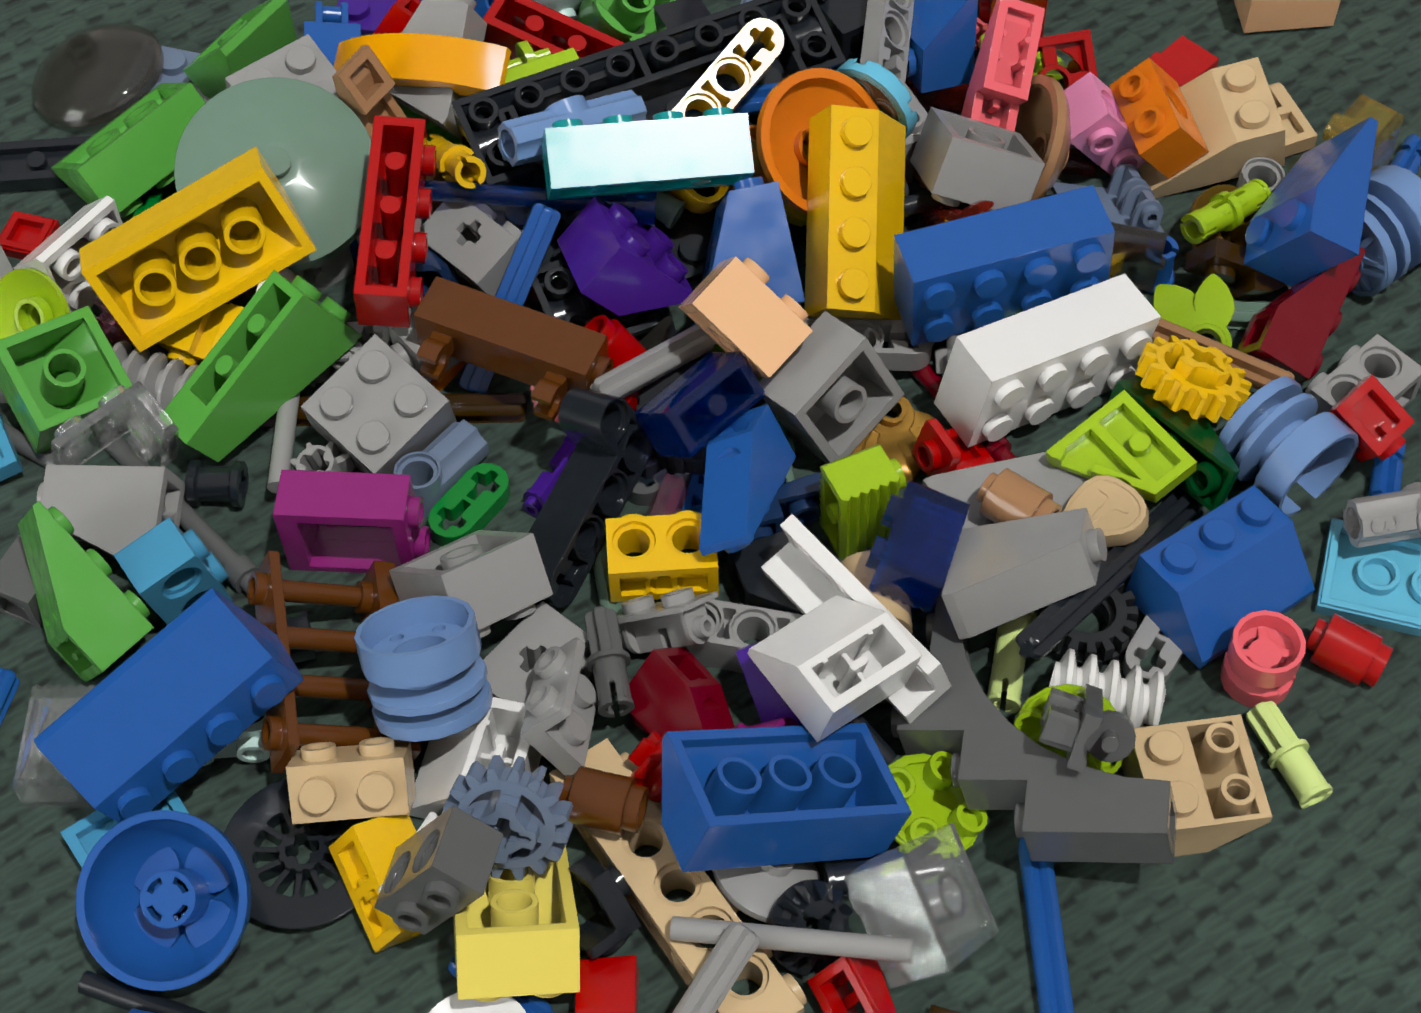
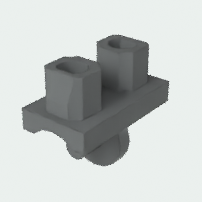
M1086 684L1082 696L1079 697L1053 687L1051 688L1040 718L1042 728L1039 742L1065 750L1067 768L1083 773L1087 764V750L1098 760L1111 763L1121 761L1131 753L1135 747L1136 740L1134 725L1127 716L1119 711H1103V689Z

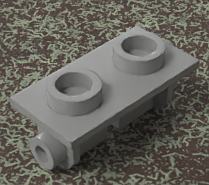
M687 587L660 596L661 602L655 603L653 595L650 594L621 603L623 612L618 614L617 617L622 630L621 639L623 647L634 654L651 652L653 649L668 648L670 646L676 648L707 642L709 637L715 632V623L713 618L707 614L704 603L719 597L717 591L694 595L693 588Z

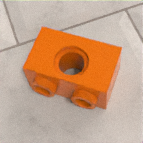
M1148 57L1109 85L1139 155L1168 179L1209 152L1178 83L1152 59Z

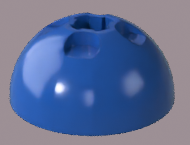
M169 810L140 813L112 827L99 839L88 854L76 889L78 926L92 956L100 966L116 979L128 985L152 991L175 990L189 986L208 977L221 967L240 944L249 922L252 905L251 882L246 864L239 850L228 836L213 824L200 817ZM179 882H182L186 885L188 889L187 892L182 885L178 884ZM185 906H188V909L183 913L182 910Z

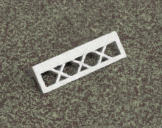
M791 514L780 524L789 543L761 567L763 572L804 615L836 595L875 607L889 614L922 655L905 686L885 698L909 724L912 723L951 687L941 663Z

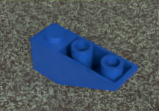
M768 404L723 418L707 444L699 550L703 556L725 550L726 553H734L745 548L753 541L757 528L764 515L769 511L771 502L780 486L784 483L785 476L796 458Z

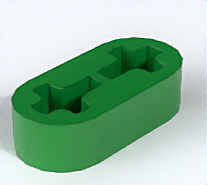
M493 463L475 465L466 471L429 512L428 523L432 538L439 546L449 544L477 530H483L501 511L510 499V484L506 471ZM495 482L496 491L494 493L485 490L478 496L476 485L480 483L483 486H488ZM461 516L463 524L461 528L452 525L447 530L444 529L443 520L455 521Z

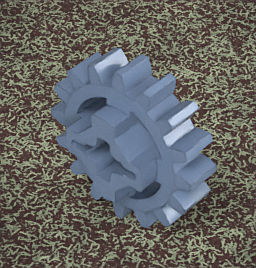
M500 755L493 756L488 769L478 761L473 762L466 776L459 774L443 807L442 813L454 805L504 834L491 871L493 878L499 879L504 869H511L516 880H523L528 866L539 875L545 873L549 860L558 862L561 858L574 823L568 821L573 809L572 802L558 801L564 787L562 782H553L547 785L543 781L547 768L541 765L533 773L525 770L524 757L520 756L517 757L513 767H505Z

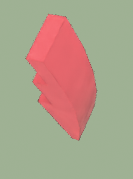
M996 0L980 47L961 116L1015 132L1019 106L1028 101L1045 8L1020 0Z

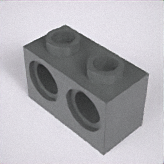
M453 805L396 848L374 908L392 917L393 921L405 930L420 932L423 935L427 934L484 895L504 834Z

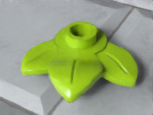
M1216 274L1209 275L1202 282L1196 293L1172 284H1159L1155 287L1153 307L1162 319L1201 335L1205 333L1211 334L1217 342L1232 347V337L1227 326L1234 314V300L1228 286Z

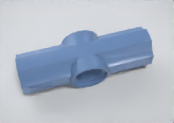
M632 89L587 101L583 95L570 96L553 103L543 112L502 121L497 128L498 147L503 159L510 162L512 167L534 161L537 162L543 159L541 140L544 129L552 128V123L555 121L580 119L583 125L603 124L604 118L615 115H630L633 117V121H646L647 109L642 97L636 95Z

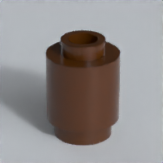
M580 766L575 776L566 775L559 801H570L573 804L568 821L574 823V825L623 836L625 831L639 833L648 804V787L637 785L636 778Z

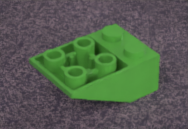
M38 501L20 520L18 527L47 641L82 680L88 682L106 670L154 628L146 619L150 612L137 595L130 590L122 593L109 578L112 574V569L99 553L91 548L85 552L71 536L75 531L74 527L61 511L54 506L47 510Z

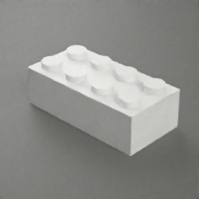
M1124 273L956 337L934 404L967 447L986 440L990 442L997 441L1013 429L1028 423L1037 425L1048 419L1053 413L1069 407H1082L1094 397L1110 390L1113 391L1116 382L1136 376L1135 371L1138 367L1139 358L1147 342L1152 343L1151 338L1161 316Z

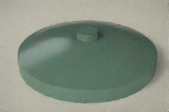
M283 77L253 79L231 86L212 97L196 112L186 126L176 151L174 177L177 192L256 146L283 186L317 249L286 268L296 272L320 265L346 249L360 234L371 139L361 120L338 97L319 86L305 81Z

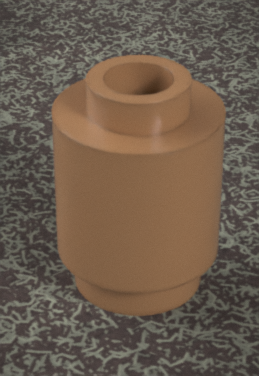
M1009 468L1004 469L999 475L992 472L985 479L977 494V500L982 503L980 515L994 523L1058 513L1062 510V506L1053 501L1052 493Z

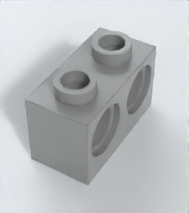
M1377 334L1362 347L1358 345L1352 346L1341 358L1337 368L1329 375L1325 372L1317 375L1309 384L1305 393L1311 394L1317 399L1318 409L1316 415L1324 411L1328 412L1364 377L1373 374L1404 408L1417 395L1421 385V366Z

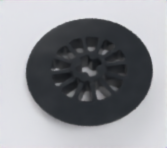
M287 779L273 783L250 797L234 814L224 832L239 850L249 873L252 890L250 917L261 923L278 928L304 929L336 920L355 908L338 868L331 864L335 863L328 847L352 825L377 817L321 822L317 828H314V823H304L298 829L292 824ZM285 822L290 832L283 835L274 830V828ZM338 824H342L345 827L342 830L330 834ZM267 839L272 843L276 844L278 847L260 846L262 842ZM309 844L312 850L309 857L310 862L299 864L296 857L299 854V846ZM270 861V863L256 868L257 862ZM325 874L337 882L325 889L322 886L319 875ZM279 876L270 887L263 883ZM296 879L294 895H283L284 892L291 885V883ZM311 879L318 893L304 897L306 882Z

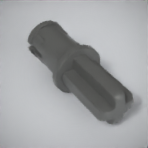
M598 606L593 611L586 613L584 618L590 656L586 660V667L594 675L598 713L604 717H615L612 696L616 695L620 716H624L634 710L635 707L627 673V667L630 665L631 658L629 653L623 650L616 611L604 608V606Z

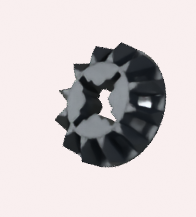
M803 880L789 887L779 897L772 909L768 925L808 928L806 926L807 922L802 918V915L818 919L817 926L820 930L853 933L849 928V916L854 910L844 902L842 897L844 891L821 880ZM771 950L776 960L784 968L803 976H808L815 970L819 973L829 966L831 956Z

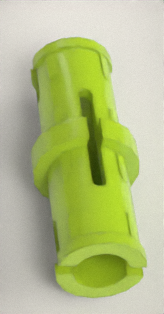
M1252 179L1234 191L1217 193L1210 198L1207 205L1187 213L1181 218V221L1184 222L1180 224L1182 235L1189 243L1195 245L1202 243L1218 232L1232 231L1238 228L1246 217L1256 213L1271 195L1270 188L1263 180Z

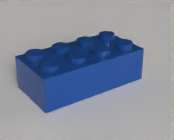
M1094 185L894 235V301L912 346L929 341H943L952 335L978 329L1108 280L1115 230Z

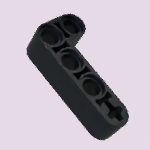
M580 387L573 388L566 393L560 404L558 415L562 430L576 447L528 532L534 534L553 592L552 596L539 602L544 601L546 604L558 608L566 607L576 597L606 542L605 519L618 518L648 464L653 450V435L650 429L625 399Z

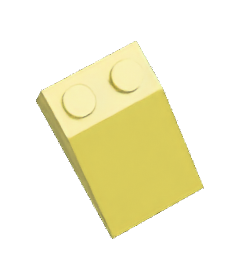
M566 845L559 861L549 860L545 873L541 875L533 871L530 866H528L523 880H516L511 869H504L499 879L493 878L491 872L484 895L453 915L458 1000L474 999L481 1002H491L502 997L527 995L553 998L562 993L580 992V928L571 874L568 869L569 862Z

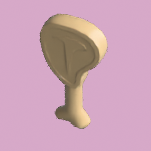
M1098 475L1085 481L1071 496L1064 511L1087 508L1094 529H1102L1107 547L1126 545L1136 541L1144 534L1149 523V511L1143 497L1130 485L1109 475Z

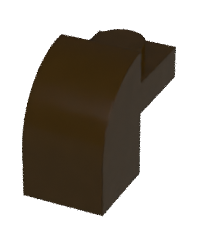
M1251 221L1230 231V241L1217 237L1188 251L1186 254L1185 271L1202 276L1204 280L1209 275L1216 274L1228 286L1233 300L1253 301L1286 285L1244 264L1247 246L1245 235Z

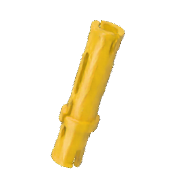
M439 134L429 135L431 141L427 140L428 145H434L437 149L436 168L439 172L445 173L442 177L446 181L468 189L476 188L473 181L478 182L480 185L484 182L487 171L485 164L481 159L472 156L474 152L470 148L462 144H453Z

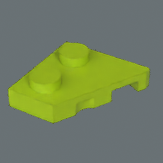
M1125 390L1046 451V459L1054 467L1087 479L1098 475H1109L1118 478L1133 487L1143 499L1154 503L1158 502L1192 475L1197 467V461Z

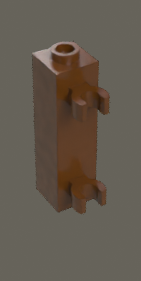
M438 276L435 277L413 314L418 344L420 345L416 356L417 359L425 361L419 370L421 375L439 381L448 367L450 357L524 382L535 386L531 398L538 401L533 410V415L550 421H554L557 417L562 399L569 390L577 387L590 390V386L596 378L613 369L614 361L609 358L607 335Z

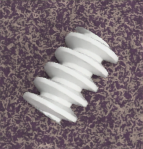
M1069 648L1059 662L1056 661L1049 687L1063 684L1085 687L1086 684L1101 688L1103 689V697L1111 702L1116 711L1127 716L1133 723L1134 728L1143 727L1144 724L1149 726L1159 725L1166 695L1162 671H1155L1149 682L1144 684L1141 666L1134 665L1124 679L1121 678L1118 660H1111L1104 672L1101 673L1098 668L1097 655L1090 654L1082 667H1077L1075 650Z

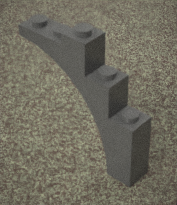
M938 591L935 613H928L926 617V639L928 645H930L929 652L941 663L951 687L910 724L892 707V735L894 738H900L905 754L924 753L933 755L938 751L951 753L953 755L951 761L952 783L954 787H961L968 810H1015L1014 824L1016 837L1025 839L1031 861L1174 864L1177 808L1171 782L1123 777L1085 767L1083 773L1066 767V758L1040 746L1008 722L983 692L972 671L969 658V638L959 640L942 599V591Z

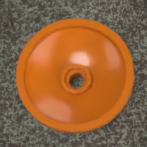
M826 68L805 69L780 81L766 97L759 113L756 128L758 157L768 182L778 181L782 199L792 208L806 215L808 156L804 152L803 143L809 150V118L831 104L879 110L869 93L854 79L841 72Z

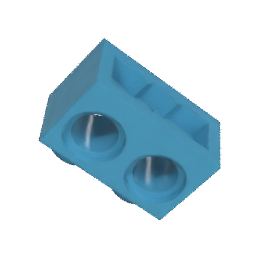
M170 517L114 554V557L138 594L167 625L211 588H214L227 599L233 601L222 584L223 581L229 578V575L211 551L209 552L192 528L183 534Z

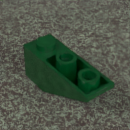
M1138 375L1116 382L1108 402L1125 390L1197 461L1196 471L1178 486L1210 511L1224 504L1240 470L1207 419L1199 417L1197 420L1192 419L1188 411L1180 409L1175 412L1166 407L1161 401H1156L1153 398L1156 391L1143 388L1140 385L1143 378Z

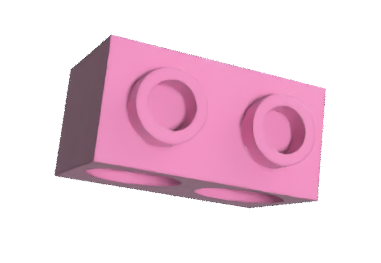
M1089 72L1064 90L1070 109V143L1111 176L1114 169L1120 164H1132L1139 168L1146 162L1139 155L1115 97L1107 85L1093 73Z

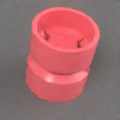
M1268 610L1251 612L1239 620L1229 641L1228 651L1225 653L1220 673L1224 690L1233 700L1252 708L1263 701H1273L1277 705L1285 700L1292 688L1296 673L1305 655L1306 640L1301 628L1291 618L1279 612Z

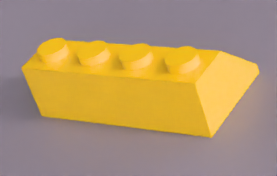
M831 104L809 118L805 311L808 317H820L826 311L835 318L902 320L894 301V235L904 233L906 126L880 110Z
M255 146L79 249L82 275L137 350L142 352L266 280L273 270L280 272L317 249L283 186Z

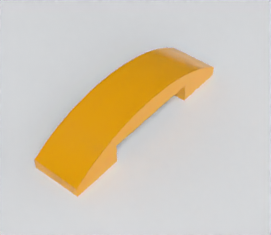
M418 33L372 34L340 42L337 48L334 68L338 71L362 45L368 44L396 83L394 86L451 88L458 95L470 96L505 84L511 51L507 47L443 35Z

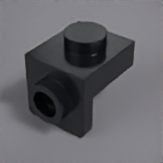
M586 855L568 869L595 913L594 916L581 924L579 928L580 950L591 959H596L599 956L608 955L620 949L626 943L628 935L641 927V924L625 898L631 894V889L621 872L613 864L605 867L589 855Z

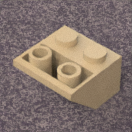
M1241 714L1134 728L1136 733L1135 747L1127 757L1122 759L1121 765L1124 776L1171 782L1177 808L1175 857L1210 852L1271 822L1273 816Z

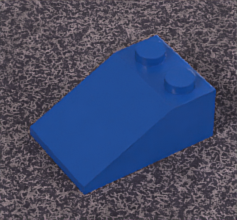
M1369 117L1305 152L1251 219L1245 235L1247 242L1244 258L1245 265L1289 286H1294L1359 255L1378 126L1377 120Z

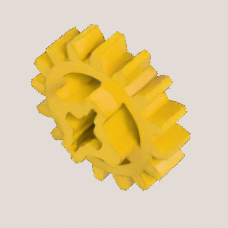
M1171 335L1167 342L1159 336L1155 337L1153 343L1147 342L1135 371L1136 375L1143 378L1140 383L1143 388L1156 391L1153 396L1156 401H1161L1166 407L1175 412L1180 409L1188 411L1191 418L1196 420L1198 417H1207L1212 423H1217L1221 416L1229 421L1251 394L1249 390L1252 383L1243 379L1246 374L1244 369L1232 367L1233 359L1216 347L1209 346L1206 348L1199 346L1196 340L1191 338L1190 340H1180L1176 336Z

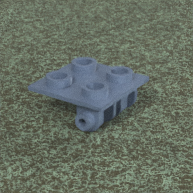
M1120 164L1114 169L1108 188L1094 187L1115 230V237L1124 238L1135 244H1146L1149 238L1154 235H1166L1160 226L1164 213L1163 207L1155 199L1154 193L1147 182L1141 178L1140 171L1136 166ZM1055 182L1051 191L1055 195L1087 186Z

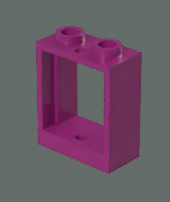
M281 470L273 517L290 570L367 573L374 560L394 562L396 568L429 553L430 528L429 526H422L424 501L423 497L415 496L411 475ZM331 525H352V526H331ZM355 526H376V527H355Z

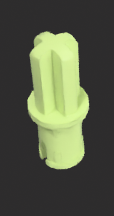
M1263 701L1255 705L1246 714V720L1270 757L1267 763L1270 768H1278L1298 799L1302 809L1327 799L1333 793V788L1327 783L1307 751L1310 745L1307 740L1298 739L1275 702Z

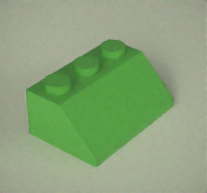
M191 82L161 83L51 168L87 204L107 195L114 199L120 217L124 218L142 205L143 200L140 196L153 186L156 189H160L175 180L174 166L179 141L191 118L205 104V101Z

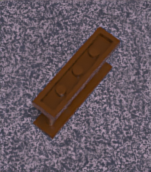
M268 551L259 570L250 574L247 586L248 603L255 605L256 620L277 634L289 655L290 649L356 654L358 652L354 640L356 631L287 626L285 602L353 607L355 613H360L361 623L372 613L387 605L400 602L389 570L395 568L394 562L374 560L363 580L357 581L355 586L282 580L279 552ZM302 675L304 680L290 691L280 703L266 712L261 731L262 747L264 750L270 751L272 773H283L299 746L318 742H333L336 744V747L359 745V742L365 739L388 737L380 733L375 724L374 717L373 727L298 723L295 697L365 701L367 707L373 708L367 693L370 682L367 679ZM420 741L411 742L413 762L421 752Z

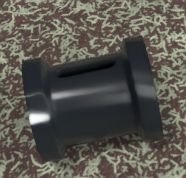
M190 460L185 478L186 499L190 506H200L202 501L231 502L234 508L244 507L249 485V473L245 461H236L233 466L204 465L201 460Z

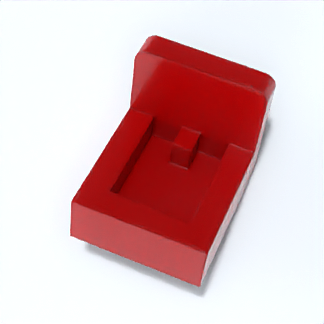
M936 418L925 421L911 451L920 469L926 472L929 477L995 462L982 443L967 447L953 428L945 430Z

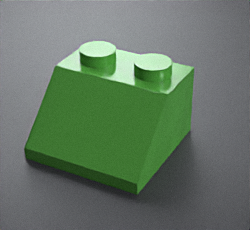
M267 0L246 12L183 69L184 73L208 100L226 89L225 77L297 40L288 0Z
M89 305L0 340V389L36 455L85 435L136 396L135 388Z

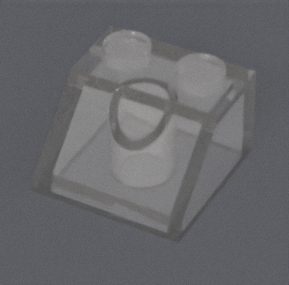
M954 823L940 827L880 854L844 876L849 889L850 903L855 912L860 915L867 934L914 938L912 963L877 960L890 989L951 971L999 932Z

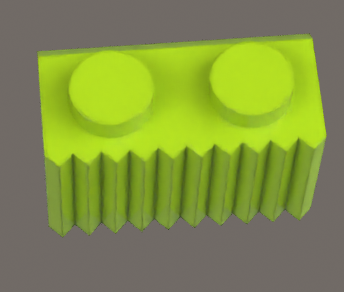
M877 444L820 466L821 479L819 480L821 485L819 487L821 491L819 493L821 497L819 498L821 517L819 518V524L839 559L844 560L848 555H853L858 551H866L867 547L875 549L877 544L885 545L886 540L894 542L897 521L904 518L903 506L899 499V490L906 487L905 474L897 459H889L881 445Z

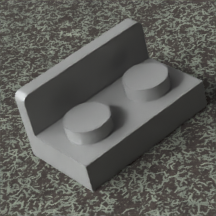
M575 637L560 648L558 646L550 647L536 661L534 665L535 675L530 695L525 702L526 712L520 733L530 745L565 776L573 775L580 766H585L598 702L594 686L586 676L580 674L586 645L578 637Z

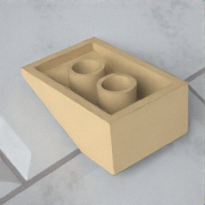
M1256 57L1210 69L1180 87L1209 150L1207 154L1170 179L1147 161L1138 170L1140 171L1141 178L1147 182L1153 191L1154 197L1159 198L1238 178L1244 163L1254 157H1267L1275 160L1281 166H1285V128L1259 58Z

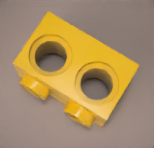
M685 510L671 515L643 516L640 514H628L621 518L605 519L611 602H625L650 594L653 595L654 600L661 599L660 596L687 587L693 588L694 595L717 591L719 596L717 552L703 556L699 550L702 513ZM684 549H695V550H697L696 552H693V553H684V552H681V551L684 550ZM633 552L643 553L635 557L627 556V554Z

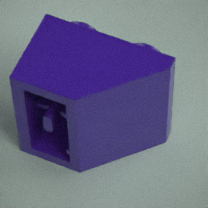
M594 196L557 239L580 292L618 316L681 304L693 290L685 277L688 273L687 268L671 251L674 244L670 238L656 227L652 226L647 230L637 224L638 221L635 216L621 204L615 202L610 206Z

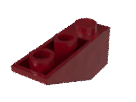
M1360 247L1359 255L1294 285L1255 313L1237 350L1293 373L1295 376L1294 380L1297 383L1310 380L1322 365L1323 355H1321L1327 338L1337 329L1341 322L1342 313L1340 309L1345 297L1352 291L1360 279L1361 271L1358 268L1366 250Z
M686 647L653 649L629 683L635 705L634 710L630 712L632 714V721L646 734L650 735L653 731H656L662 738L668 731L732 729L735 727L721 684Z

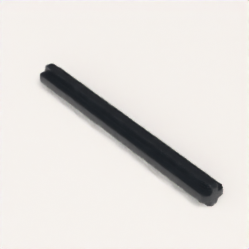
M1180 487L1149 514L1148 528L1141 537L1129 544L1114 546L1107 553L1106 561L1100 562L1095 586L1052 603L1017 635L1016 643L1021 648L1019 651L1021 657L1024 659L1031 657L1036 661L1044 658L1132 575L1139 555L1178 532L1204 506Z

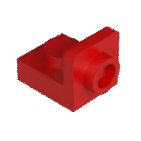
M1373 374L1364 377L1328 411L1337 416L1358 435L1359 448L1354 456L1359 462L1375 457L1383 461L1393 455L1406 442L1402 434L1415 422Z

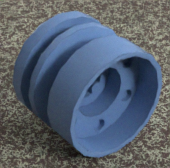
M1384 165L1371 172L1360 247L1365 249L1366 252L1358 268L1361 271L1360 279L1351 291L1358 296H1375L1406 274L1407 271L1421 263V178L1411 170L1397 165Z
M1283 376L1270 381L1244 402L1226 423L1218 438L1240 470L1236 479L1240 482H1249L1255 479L1254 485L1288 517H1291L1301 510L1286 495L1291 486L1297 482L1316 499L1345 470L1356 452L1359 439L1358 435L1333 413L1324 411L1316 415L1318 409L1317 399L1311 394L1303 393L1301 385L1292 377Z
M437 595L410 598L387 605L372 613L357 627L354 640L362 671L366 679L370 681L367 693L373 705L372 713L380 733L394 740L411 742L440 739L459 733L479 722L491 709L493 700L492 689L487 680V666L480 656L482 643L475 612L468 602L455 597Z

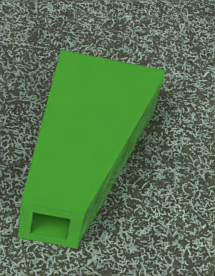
M273 270L158 418L185 444L219 462L273 416L285 402L295 397L353 347L362 335L347 323L352 314L332 298L327 296L321 303L318 300L322 293L301 276L297 275L291 282Z

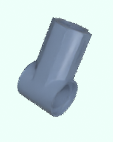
M463 419L461 422L454 421L422 452L407 453L397 461L394 467V474L411 475L415 496L423 497L424 518L429 517V512L466 471L477 465L489 454L488 442L483 439L476 427Z

